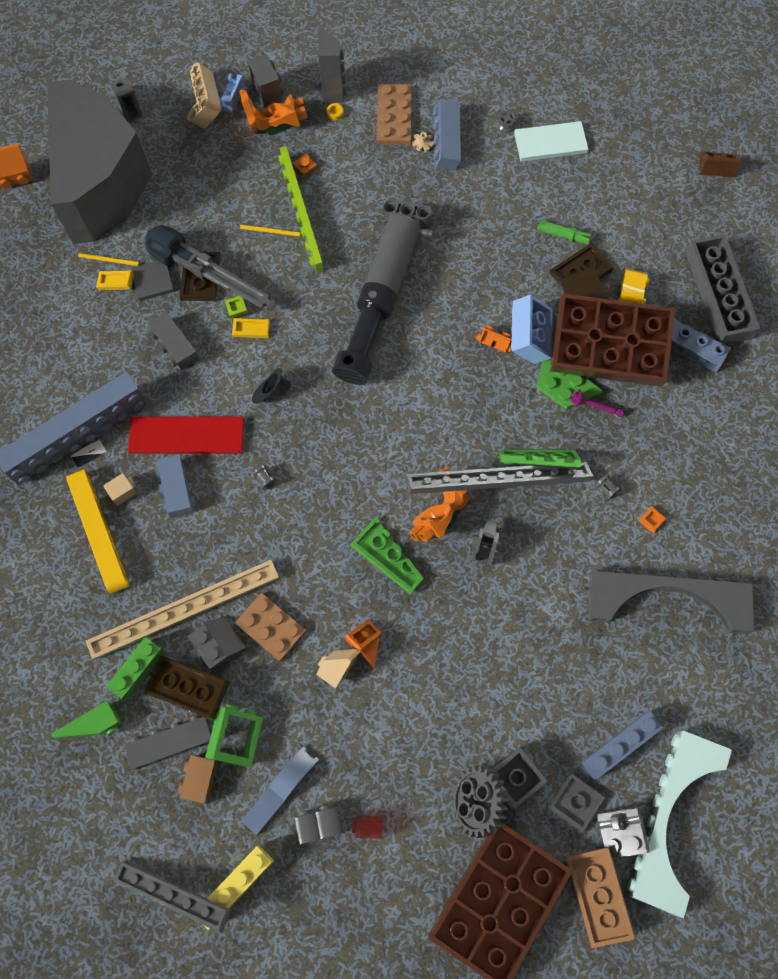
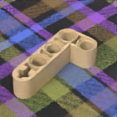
M197 62L190 71L197 103L189 111L187 119L201 129H205L218 116L221 104L213 72Z

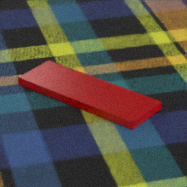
M131 417L128 452L130 454H242L244 418Z

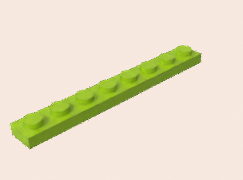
M281 147V155L278 156L280 166L285 168L282 170L284 179L289 181L287 184L288 192L293 194L291 201L293 208H297L298 211L295 213L297 222L302 224V227H300L302 238L306 237L307 242H304L306 251L311 253V257H309L311 267H315L317 273L323 272L321 256L287 147Z

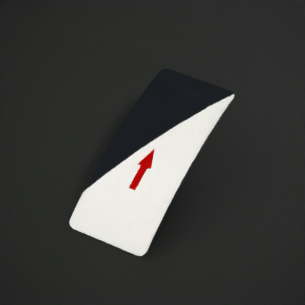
M98 440L79 450L71 457L77 468L107 451L101 441Z

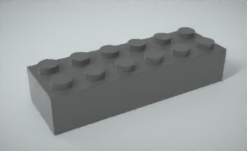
M726 234L691 241L685 253L716 340L724 344L753 339L761 328Z

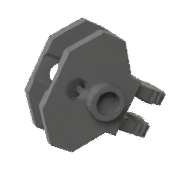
M486 521L484 529L480 528L479 534L474 535L471 545L475 547L472 561L476 562L477 557L488 559L487 565L491 566L494 553L499 552L501 541H498L499 533L496 532L497 523L495 521Z

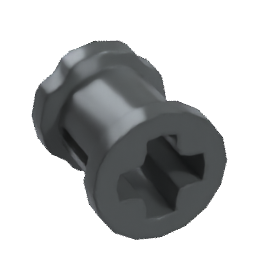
M262 465L253 472V476L258 478L262 484L263 490L271 488L277 482V479L268 471L267 465Z
M609 474L595 485L597 488H601L607 495L606 498L608 500L621 490L620 487H617L610 480Z

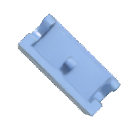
M229 74L227 87L222 98L219 97L220 111L233 114L241 97L239 91L245 88L242 75H237L236 80H234L232 74Z

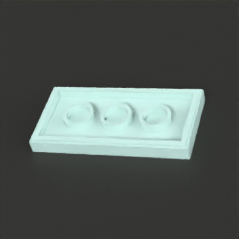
M581 121L516 129L514 132L520 162L585 154L588 152Z

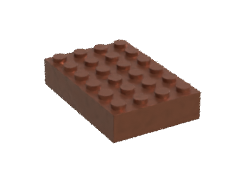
M562 293L559 300L550 372L662 387L667 382L675 308Z
M502 822V827H496L497 833H491L490 837H485L428 934L430 940L486 979H513L573 870Z

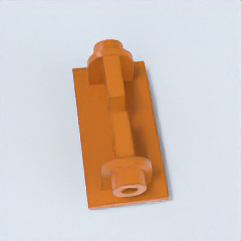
M485 326V328L480 327L483 332L477 335L476 340H479V343L491 347L493 341H496L495 349L504 353L511 352L510 343L512 342V335L502 332V335L495 333L496 329Z

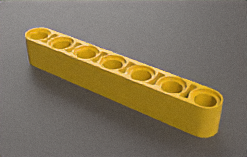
M83 469L66 476L107 591L111 595L128 588L129 582L87 471Z

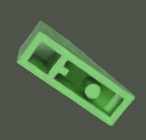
M105 701L51 735L56 739L106 734L109 736L119 730L118 727L123 723L113 704Z

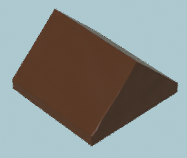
M700 151V175L734 177L742 163V159L735 154Z

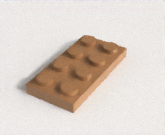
M378 84L377 144H411V84Z
M606 847L568 856L567 861L569 868L573 870L571 875L591 948L634 940L635 934L610 848Z

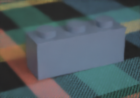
M180 454L157 459L158 466L155 467L157 477L161 478L162 484H159V490L165 499V502H162L164 512L168 513L171 518L194 513L185 467Z

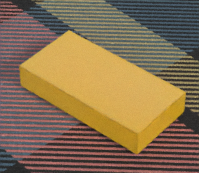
M132 270L100 271L96 287L98 290H130L134 273Z
M233 318V337L269 338L270 319Z

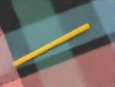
M240 225V229L298 237L301 235V232Z
M84 253L78 254L80 258L139 266V262Z

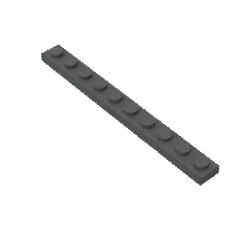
M581 462V468L534 465L406 474L405 481L409 494L587 482L592 480L593 474L587 462Z

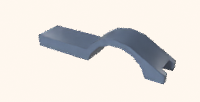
M304 746L279 772L269 788L241 820L255 835L260 833L297 784L319 761L317 757L313 759L305 752L306 748Z

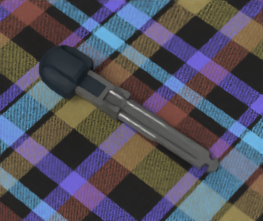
M165 225L155 226L148 231L145 237V248L157 261L166 266L171 263H177L200 279L204 280V278H207L261 309L266 307L267 311H271L275 308L276 303L274 299L269 300L270 295L217 265L209 255L200 253L186 245L185 236L182 233Z

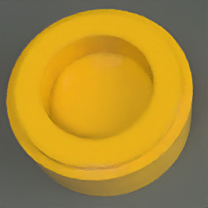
M333 103L327 107L329 119L340 120L343 117L344 110L342 105Z

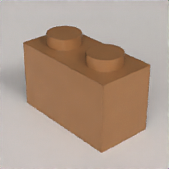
M190 755V759H187L184 765V772H186L184 781L181 780L178 789L180 798L208 804L218 761Z

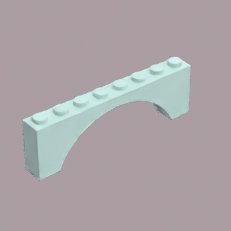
M680 731L673 736L671 746H674L672 754H668L665 766H668L666 774H662L659 786H661L659 794H656L653 801L655 810L653 815H650L647 820V827L649 828L647 841L650 852L641 854L640 857L636 858L634 863L635 876L630 878L627 890L630 891L628 896L684 918L690 896L676 879L667 855L666 829L668 818L676 799L690 783L708 773L727 769L732 750L686 731Z

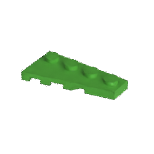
M575 449L499 450L500 461L507 465L521 463L526 465L581 468V459Z
M375 517L351 543V547L411 595L424 578L413 563L406 558L399 545L393 541L389 532L383 528L379 519Z

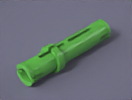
M541 219L537 231L566 238L570 242L576 241L588 245L591 237L590 233L578 231L574 227L571 229L542 221Z

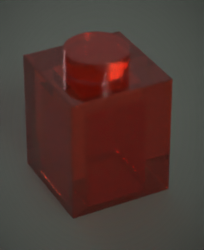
M357 815V820H353L352 833H356V838L382 839L383 817Z

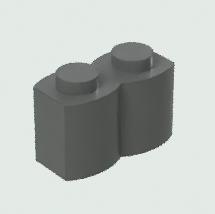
M330 804L319 807L320 811L311 814V810L299 812V817L295 818L300 844L342 834L337 808H332Z

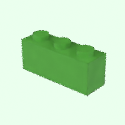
M144 637L106 687L118 697L128 702L166 651L147 637Z

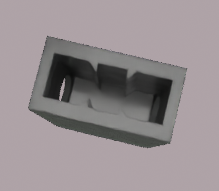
M124 78L112 83L111 87L127 122L142 117L139 104L128 80ZM130 101L132 105L127 107L125 102Z

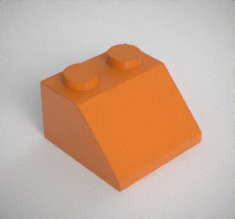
M19 143L0 147V189H8L11 186L34 181L30 163Z

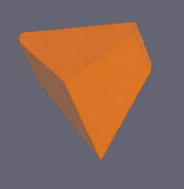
M366 620L348 633L345 638L346 642L353 649L360 650L359 655L374 668L379 637L382 632L369 620Z

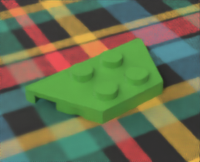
M552 358L542 361L537 389L563 408L569 409L574 406L571 402V396L573 392H577L579 389L583 392L586 399L599 396L603 392L602 389L583 376L550 372Z

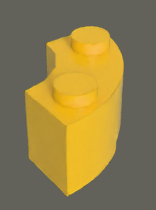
M625 268L620 288L622 289L621 296L618 298V301L645 304L644 290L648 288L650 278H647L648 274Z

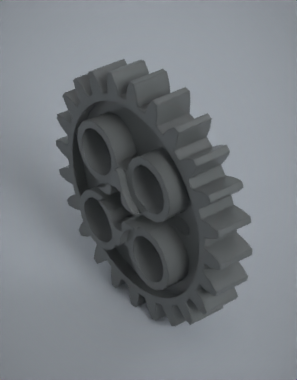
M473 765L472 767H466V771H461V777H456L458 784L452 785L455 792L450 793L454 797V800L450 802L451 805H454L451 813H456L454 821H459L458 829H463V833L469 834V837H490L491 833H497L496 827H502L500 819H506L503 811L508 810L504 806V802H507L508 798H504L503 794L507 792V789H501L504 781H497L499 774H493L494 769H488L487 766ZM466 797L474 798V800L489 802L491 803V805H483V803L470 801L467 800Z

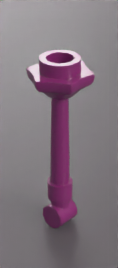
M580 389L577 392H573L571 396V402L574 407L585 403L605 410L608 413L616 414L618 417L624 415L621 408L584 398L583 392Z

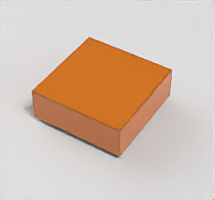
M651 506L639 519V522L654 533L667 518Z

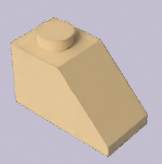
M360 650L332 651L328 657L324 655L318 663L320 668L316 675L334 688H337L346 678Z

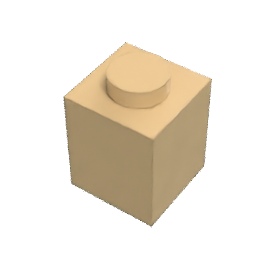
M123 473L103 485L117 506L137 494L134 490L136 484L131 477L126 478Z

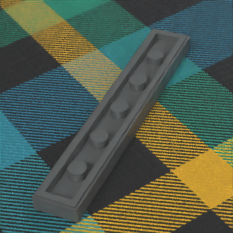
M127 861L121 862L113 881L219 933H223L231 913V909Z

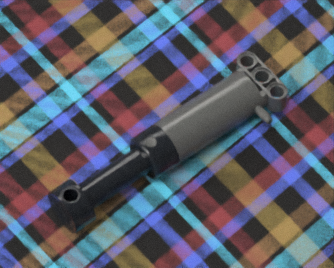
M396 200L386 201L383 205L387 223L357 301V308L361 313L348 349L337 354L332 367V373L342 381L355 385L367 383L373 367L372 362L368 359L381 320L388 319L392 314L419 236H434L433 231L427 230L434 225L432 210L427 205Z

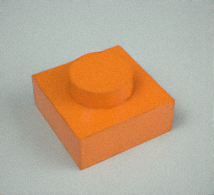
M307 154L293 162V167L303 178L317 169V165Z

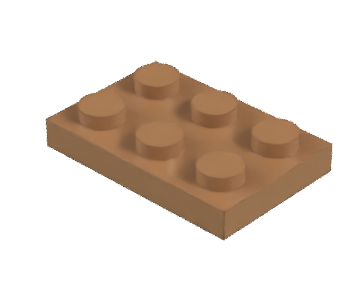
M262 593L235 622L237 626L280 662L306 632L301 625Z

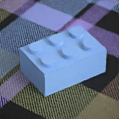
M532 295L513 301L511 351L536 364L552 358L553 309Z

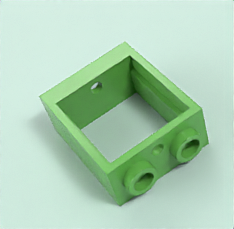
M232 705L219 708L205 758L251 768L263 717L256 716L257 712L245 709L244 712H240L238 707ZM229 715L251 721L242 757L220 752Z

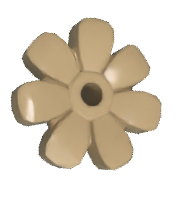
M422 132L420 135L415 134L412 145L416 147L417 151H422L423 149L424 152H428L429 147L434 146L433 137L431 135L427 136L426 132Z

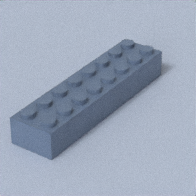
M124 372L0 450V467L17 485L26 483L30 480L31 476L45 471L47 466L53 462H59L63 459L64 455L76 451L83 443L92 441L97 434L109 430L114 423L125 420L130 413L142 409L147 402L129 374Z

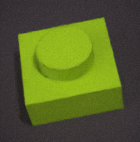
M237 296L225 300L230 319L248 314L242 297Z

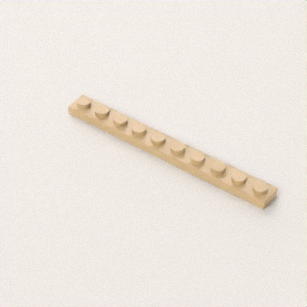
M272 560L86 640L91 658L93 660L101 658L142 640L144 637L151 636L278 580L279 576Z

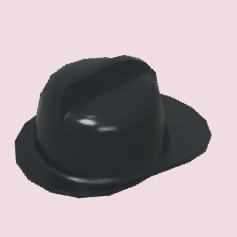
M281 368L275 369L256 389L252 396L254 404H258L266 398L278 400L286 394L291 387V383L282 376Z

